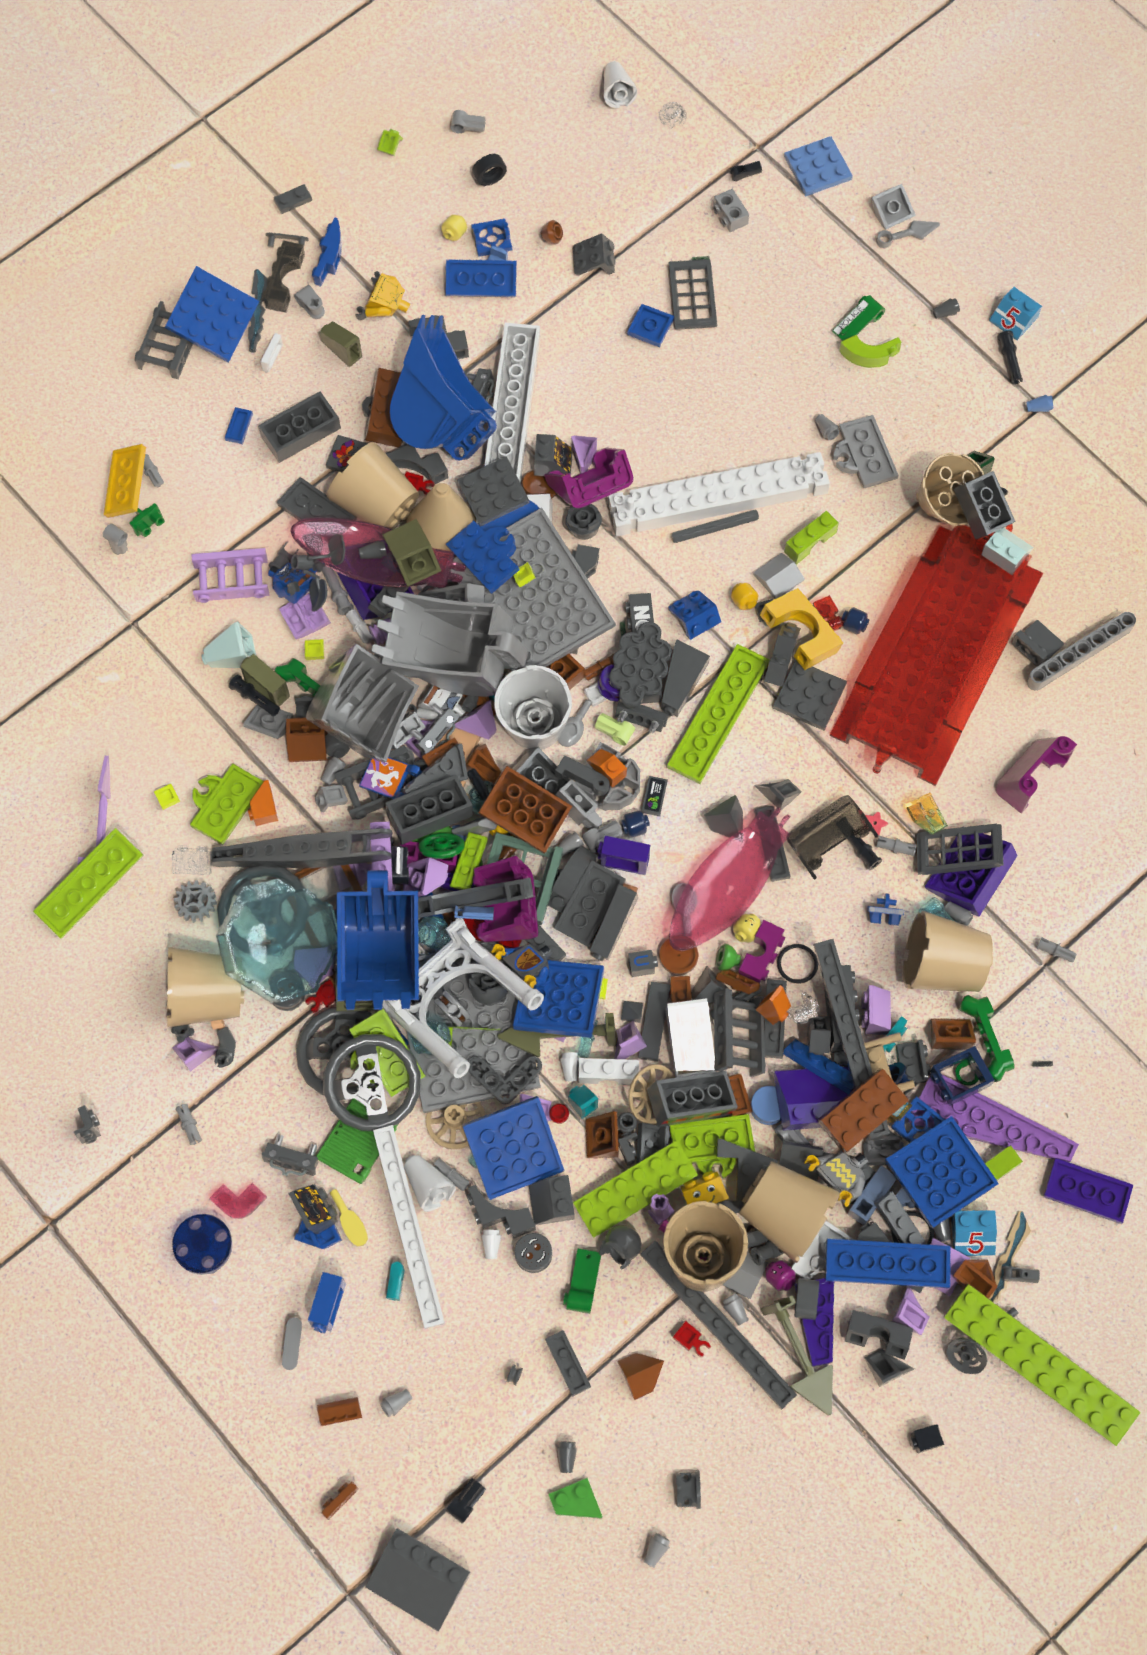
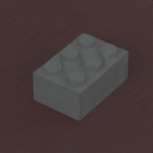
M994 471L954 488L975 540L1016 522Z

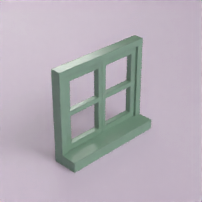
M496 833L487 864L499 861L503 846L524 851L521 859L523 863H525L527 852L548 858L542 881L534 879V886L539 888L536 898L538 925H542L562 859L563 848L557 846L555 848L548 847L544 854L521 839Z

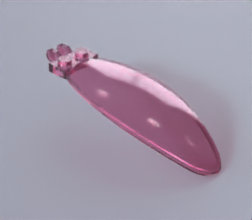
M306 518L292 525L290 531L293 539L311 556L329 554L328 543L330 539L336 534L343 535L345 557L340 565H334L331 557L317 559L329 568L352 579L373 585L407 587L383 537V534L393 529L362 521L335 518ZM378 540L379 542L384 541L387 556H383V559L360 558L359 548ZM432 548L441 571L408 587L427 584L428 586L445 588L448 579L454 582H461L463 579L459 574L450 573L451 569L464 572L466 566L453 562L454 552Z
M777 807L770 817L760 811L748 827L723 842L703 861L685 887L671 921L669 941L675 950H690L706 943L725 931L748 910L767 882L778 850L791 835L783 829L790 819V815H785L778 825L773 820L779 815L781 808Z

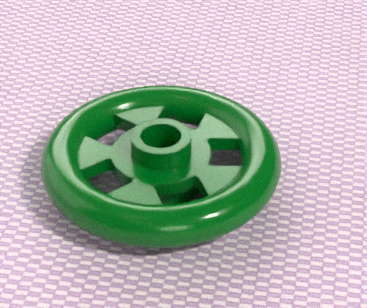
M451 833L432 834L422 839L419 843V851L424 856L434 859L454 857L465 848L464 840L460 836Z

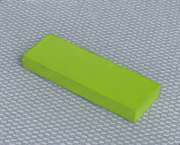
M468 832L465 848L460 855L450 884L451 888L457 890L471 888L473 877L475 876L474 868L479 866L488 840L487 837Z

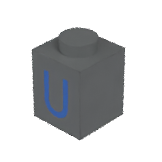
M652 950L628 953L631 978L655 974V967H658L657 956H653Z

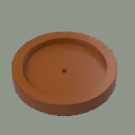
M530 471L524 476L522 487L526 495L550 494L552 499L557 494L548 486L545 476H534V471Z
M674 936L667 939L661 946L659 954L660 962L664 969L675 975H683L692 971L699 957L695 943L684 936Z

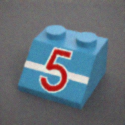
M1013 287L1003 297L989 321L1003 331H1012L1013 338L1018 341L1038 319L1042 305L1016 287Z
M995 1210L958 1211L951 1216L953 1249L966 1256H995L997 1238Z

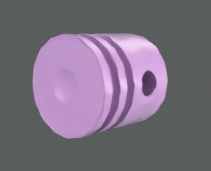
M386 618L383 621L390 622L391 619ZM373 624V627L368 626L376 645L380 646V643L381 645L384 642L386 643L388 633L378 628L376 624Z

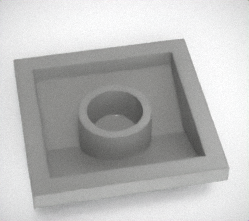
M899 184L871 197L875 216L885 230L916 216L903 184Z
M780 553L753 573L774 599L785 595L805 581L795 562L783 553Z
M256 705L244 722L243 727L279 739L286 733V719L293 718V714L280 709L278 714L273 717Z
M481 817L453 829L452 833L467 836L468 832L481 834L496 829L497 825L487 818Z
M747 1252L740 1269L723 1286L751 1299L768 1262L764 1261L762 1265H757L753 1261L751 1253Z

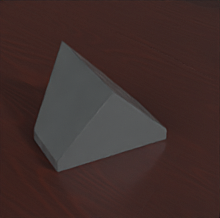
M789 779L777 783L754 785L780 811L802 792Z
M736 795L704 814L711 831L743 842V810Z
M706 966L691 992L692 1000L707 998V1003L714 1002V993L729 988L723 982L716 980L717 975Z
M884 1349L865 1357L879 1387L915 1370V1368L899 1359L885 1354Z

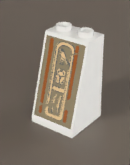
M707 998L667 1004L665 1013L675 1078L716 1072Z

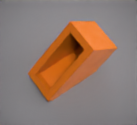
M600 749L587 760L588 764L595 771L608 778L611 788L627 776V767L614 754Z
M264 780L250 801L251 809H248L250 821L254 820L256 826L278 821L269 780Z
M779 985L766 995L755 1010L774 1025L778 1021L782 1023L789 1015L787 1011L791 1004L784 988Z

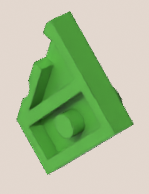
M588 1478L548 1494L556 1515L603 1518Z

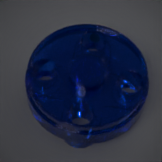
M197 1214L185 1219L177 1227L172 1241L173 1254L177 1262L186 1271L197 1275L214 1274L226 1264L233 1248L232 1235L228 1227L222 1220L209 1214ZM195 1221H200V1228L193 1230L191 1228L192 1224ZM220 1233H227L224 1241H217ZM182 1247L188 1248L185 1256L178 1255ZM213 1259L214 1264L212 1267L205 1268V1261Z

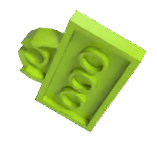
M235 764L230 766L223 778L207 775V777L198 781L201 787L209 788L207 794L202 795L196 788H193L192 798L200 811L190 826L217 843L224 845L249 809L250 801L264 781Z
M384 1008L349 1028L354 1038L363 1034H383L401 1042L410 1051ZM376 1046L382 1082L390 1096L393 1097L408 1087L409 1076L404 1063L394 1052ZM356 1050L351 1057V1070H354L358 1064ZM370 1058L363 1062L367 1065L368 1070L372 1069L375 1065L374 1060ZM416 1060L422 1079L426 1075Z
M749 1114L670 1125L672 1143L678 1140L691 1164L696 1163L697 1169L702 1175L712 1171L711 1168L714 1165H720L723 1169L721 1177L724 1179L732 1173L735 1167L736 1158L717 1157V1139H723L755 1152Z

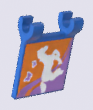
M388 757L385 763L371 759L359 787L394 800L406 795L400 791L408 774L417 777L422 771L416 765H409Z

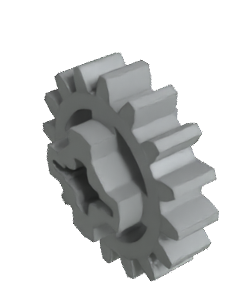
M195 880L192 885L188 881L187 887L181 885L182 891L175 892L178 898H174L176 903L174 907L176 911H179L180 917L184 916L185 921L191 918L192 922L195 923L196 919L199 918L202 922L203 916L209 918L208 912L215 911L212 906L217 905L214 899L216 897L215 892H212L211 886L206 888L205 882L199 885L198 880ZM207 897H208L207 905L204 906L205 901L207 900Z

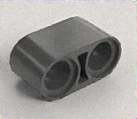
M798 1278L795 1318L816 1320L819 1281Z

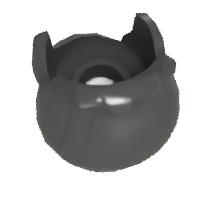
M615 1226L606 1234L599 1254L602 1256L605 1253H610L613 1260L622 1265L620 1269L623 1270L640 1253L642 1246L641 1238L629 1226Z

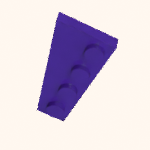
M825 1278L816 1280L819 1281L816 1320L801 1318L812 1367L833 1362L834 1282L825 1281ZM797 1283L794 1284L795 1293L797 1290Z

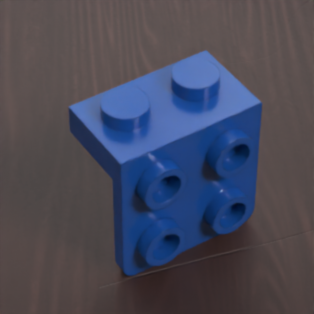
M699 590L691 592L668 607L669 611L683 623L686 635L690 640L721 623L717 605Z

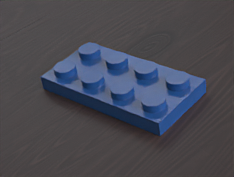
M446 259V296L516 297L517 261Z

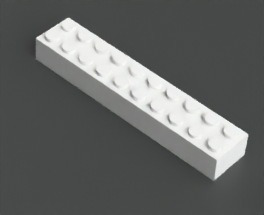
M505 322L493 408L496 413L492 418L495 420L497 428L488 438L485 466L507 456L521 483L540 344V326Z

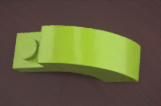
M855 335L841 342L839 352L855 365L876 368L887 365L889 357H893L900 352L902 342L897 337L884 344L872 346L865 344Z

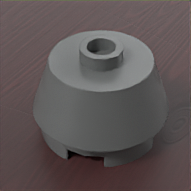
M589 504L582 508L571 507L568 510L565 522L567 528L576 538L587 540L597 534L602 522V516L596 506Z

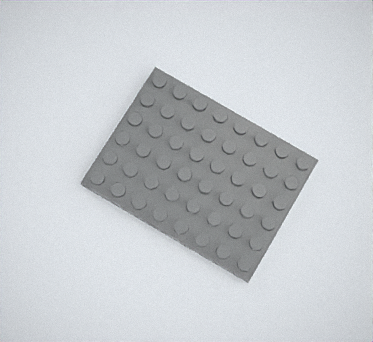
M543 508L536 510L506 528L509 531L508 535H513L516 550L510 559L518 567L528 562L536 578L519 587L514 576H512L492 594L484 587V603L498 604L513 619L514 623L511 634L528 649L525 667L530 665L547 667L616 626L615 621ZM508 535L501 537L500 541H505ZM457 557L446 563L458 585L471 583L483 586Z
M499 941L479 944L491 953L494 945L499 944ZM436 953L419 956V969ZM460 957L456 959L451 967L462 966L465 958ZM473 958L470 959V964H478ZM475 972L459 975L445 983L432 997L426 1012L427 1024L444 1041L446 1028L442 1026L458 1027L434 1003V1000L436 998L439 999V996L446 990L470 1014V1018L462 1022L463 1024L460 1027L500 1029L492 1031L453 1028L452 1048L468 1062L476 1057L483 1059L496 1073L506 1080L526 1059L534 1056L498 1039L499 1034L513 1026L518 999L508 991L506 997L495 1005L481 1004L474 999L469 987V979H472V974ZM419 995V1000H411V1005L421 1003L422 995ZM419 1012L411 1013L420 1021ZM407 1032L410 1050L426 1075L421 1079L420 1098L424 1114L443 1110L451 1105L461 1106L495 1098L470 1075L469 1071L463 1077L455 1078L440 1060ZM529 1063L530 1069L525 1072L529 1078L531 1077L529 1072L532 1069L537 1070L536 1063ZM473 1064V1071H480L482 1074L480 1078L482 1079L485 1073L480 1068L481 1064ZM521 1075L514 1078L516 1085H522L525 1082V1078ZM489 1076L485 1082L487 1085L493 1086L496 1084L497 1079L494 1076ZM539 1076L522 1092L541 1088ZM511 1083L508 1084L510 1089L507 1092L501 1091L502 1096L509 1095V1092L514 1089Z

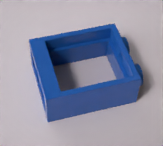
M326 1272L322 1273L308 1317V1322L314 1328V1331L323 1334L326 1331L332 1332L346 1287L343 1277Z

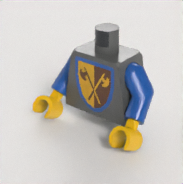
M500 944L494 945L491 953H496L495 957L498 960L503 957L504 965L534 989V987L546 983L549 974L547 958L552 955V951L548 946L545 945L537 951L531 944L515 948H504Z

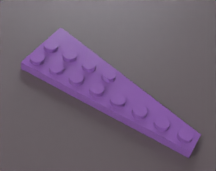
M942 1075L953 1096L970 1089ZM929 1077L919 1097L945 1120L952 1116L968 1139L1005 1148L1011 1145L1017 1151L1050 1159L1057 1158L1069 1163L1079 1145L980 1093H976L949 1106L947 1101L944 1102L941 1098V1090L937 1084L933 1083L931 1077ZM923 1110L912 1111L914 1116H923L925 1113ZM930 1116L927 1121L928 1127L932 1129L934 1128V1121ZM916 1119L914 1121L915 1126L925 1128L924 1120Z

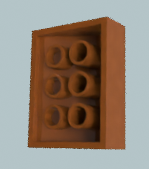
M506 766L478 813L545 854L572 806Z

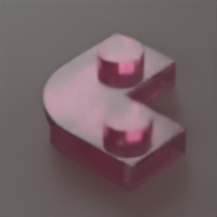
M253 1183L238 1197L223 1184L209 1199L228 1217L242 1219L251 1215L267 1199V1196Z

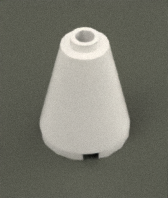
M611 61L605 67L603 95L606 104L613 108H620L623 105L629 106L637 97L635 83L618 61Z
M412 1155L406 1159L404 1169L419 1206L425 1212L438 1209L442 1206L440 1202L444 1199L448 1201L453 1196L456 1190L454 1183L420 1155Z

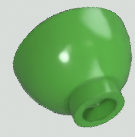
M723 944L719 948L716 957L718 970H729L734 966H739L741 955H738L736 950L729 944Z

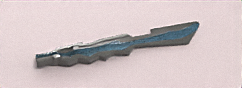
M258 269L254 271L252 294H255V299L259 303L250 319L251 327H248L249 351L252 353L256 352L257 343L261 339L260 333L263 330L262 324L264 323L262 316L266 311L262 306V302L269 284V279Z

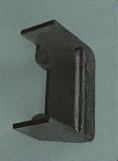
M845 795L789 832L786 840L815 880L817 876L813 871L821 867L823 862L822 855L852 835L856 838H864L869 832L875 838L879 835L849 795Z

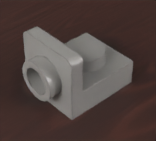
M342 784L321 787L315 796L316 805L319 806L321 812H325L331 806L345 805L348 801Z

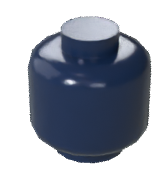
M852 607L849 611H844L841 621H843V628L845 630L859 634L865 632L870 619H868L866 612Z
M639 810L625 814L623 820L620 821L624 835L627 834L630 838L646 834L647 827L650 826L648 816H644Z

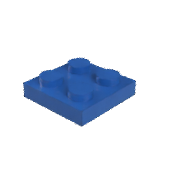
M641 304L628 329L627 335L660 348L674 321V316Z

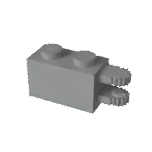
M571 779L555 796L572 806L568 815L578 826L583 824L589 830L593 828L598 829L603 822L595 812L598 805Z

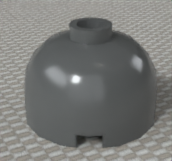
M475 972L472 974V979H469L471 994L481 1004L495 1005L501 1002L508 994V991L487 974Z

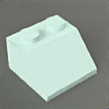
M1002 528L996 531L985 544L982 556L1013 575L1034 547L1007 529Z

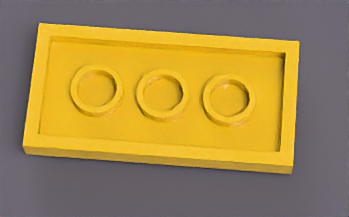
M143 444L113 450L104 515L107 518L137 512L146 447Z

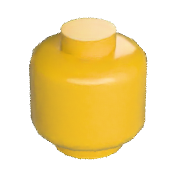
M738 583L732 589L731 599L739 609L748 610L756 606L758 593L749 583Z

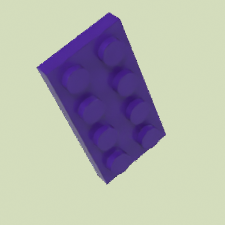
M1055 1158L1043 1197L1122 1224L1134 1185Z

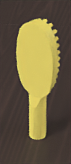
M337 1189L331 1191L330 1195L341 1213L340 1221L346 1236L356 1246L365 1245L368 1235L362 1221L355 1212L347 1209Z

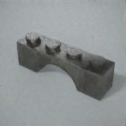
M283 240L281 247H278L277 260L272 265L273 273L272 276L268 277L267 291L263 292L262 296L266 309L287 312L291 296L289 288L282 283V280L289 272L301 269L305 257L303 244Z

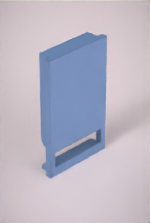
M455 906L454 918L493 920L494 907L465 906L463 909H458V906ZM458 911H463V916H458Z

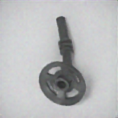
M1014 1307L1007 1312L1012 1317L1019 1314ZM957 1338L949 1343L947 1357L957 1370L966 1374H978L985 1369L987 1365L986 1353L975 1340ZM954 1353H958V1354H959V1357H960L964 1362H963V1363H960V1362L956 1359ZM978 1362L981 1363L980 1365H978V1366H976V1367H970V1365H975V1364H977Z

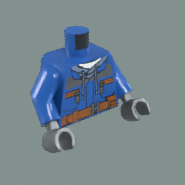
M314 560L313 567L308 571L314 574L321 572L323 567L326 566L324 560ZM287 563L281 569L272 566L268 572V576L273 578V590L278 597H284L292 604H296L309 592L310 584L315 579L308 574H303L302 570L292 569L291 563Z

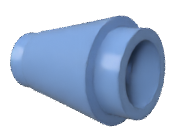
M1046 394L1026 401L1027 411L1049 412V410H1053L1052 395L1047 396Z

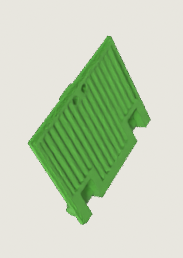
M353 1098L346 1109L355 1116L368 1119L366 1106ZM339 1120L316 1157L322 1163L361 1185L371 1172L372 1166L379 1157V1152L373 1131H360L343 1124ZM398 1125L393 1126L394 1132H396ZM358 1164L364 1167L359 1175L353 1172Z

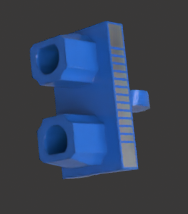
M885 893L884 899L877 898V904H884L883 907H867L870 923L881 924V916L884 913L889 914L888 925L899 926L901 915H904V910L889 908V905L896 906L897 900L890 899L889 893Z

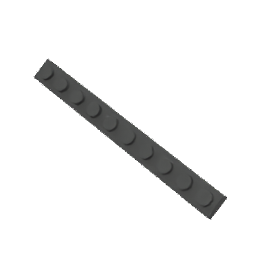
M834 939L815 943L813 946L852 1081L856 1089L873 1073ZM885 1120L868 1134L869 1139L890 1134L887 1121Z
M656 1240L640 1254L781 1410L797 1396L704 1292L689 1289L678 1280L666 1258L664 1249Z

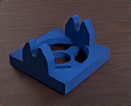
M505 218L471 224L478 257L490 255L492 246L503 248L507 252L513 251L510 230ZM497 227L501 229L504 233L497 234L493 232L492 228ZM487 229L488 233L486 236L480 238L481 231ZM493 235L497 238V240L495 242H489L487 238ZM505 239L500 246H496L499 240ZM482 243H487L491 247H486Z
M916 1096L891 1128L911 1143L915 1140L913 1137L917 1132L926 1133L931 1130L928 1127L927 1121L930 1116L933 1118L934 1127L945 1119ZM923 1110L925 1113L923 1116H914L911 1111ZM905 1118L912 1122V1129L909 1133L906 1132L904 1126ZM916 1119L924 1120L925 1128L917 1129L914 1121Z

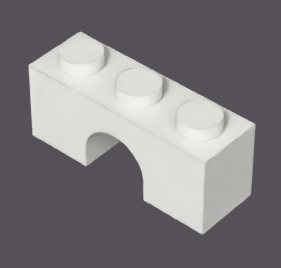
M579 1058V1084H599L600 1081L609 1080L618 1082V1085H631L633 1078L639 1072V1060Z

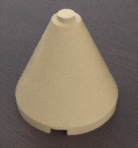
M438 483L411 510L406 521L408 523L417 519L431 544L437 560H451L456 558V556L446 544L472 521L476 522V517L471 507L448 484Z

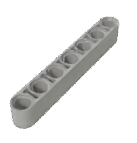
M1131 612L1120 614L1034 668L1027 680L1028 687L1034 691L1042 689L1128 635L1136 623L1135 615ZM1093 640L1099 641L1100 644L1095 643ZM1078 649L1084 650L1085 653L1079 652ZM1048 668H1053L1056 672H1052ZM1033 677H1037L1041 681H1036Z

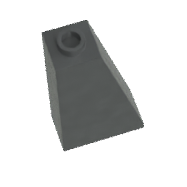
M678 639L674 645L661 709L664 713L676 717L681 713L710 660V655Z
M619 884L590 949V952L593 953L592 957L602 962L604 959L609 961L639 899L637 892Z

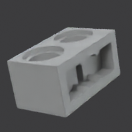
M733 188L714 196L713 210L720 216L723 226L727 227L729 232L748 225L749 213Z
M407 711L405 713L391 749H397L413 737L410 733L412 728H415L418 732L425 728L416 712Z

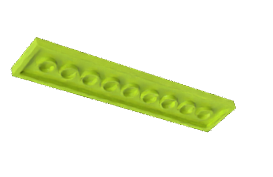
M969 1284L966 1285L944 1316L946 1320L1115 1446L1119 1444L1141 1413Z

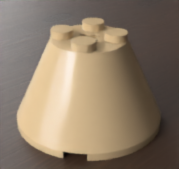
M954 452L944 453L933 459L928 465L920 488L916 493V499L928 516H933L944 523L954 526L966 525L968 522L954 488L984 475L980 466L969 456Z

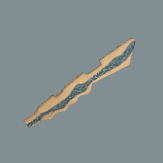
M1019 1211L1006 1240L1010 1244L1006 1253L1000 1256L995 1270L994 1279L998 1287L989 1298L995 1304L1001 1300V1293L1007 1289V1282H1009L1002 1280V1277H1004L1002 1266L1016 1267L1013 1258L1031 1232L1023 1211Z

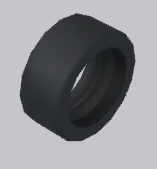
M493 153L480 158L474 164L472 172L480 185L490 186L505 176L507 166L499 154Z

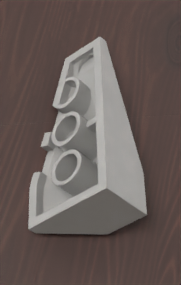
M471 583L418 593L421 596L484 603L485 597L484 586Z

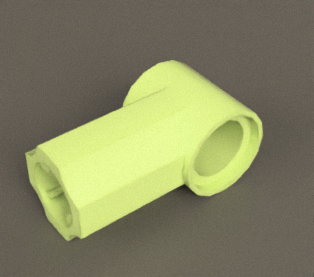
M604 713L599 716L595 724V729L611 736L616 743L626 746L635 731V727L629 722L623 721V723H618L616 719Z

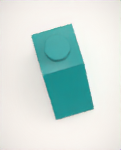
M585 1085L581 1087L576 1086L569 1091L568 1102L581 1119L598 1108V1097Z

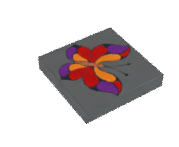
M338 435L326 463V468L343 473L349 466L347 461L368 443Z

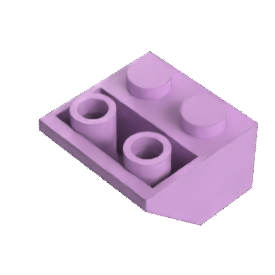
M869 985L861 998V1009H865L864 1015L861 1018V1027L865 1028V1034L887 1035L891 1030L890 991Z

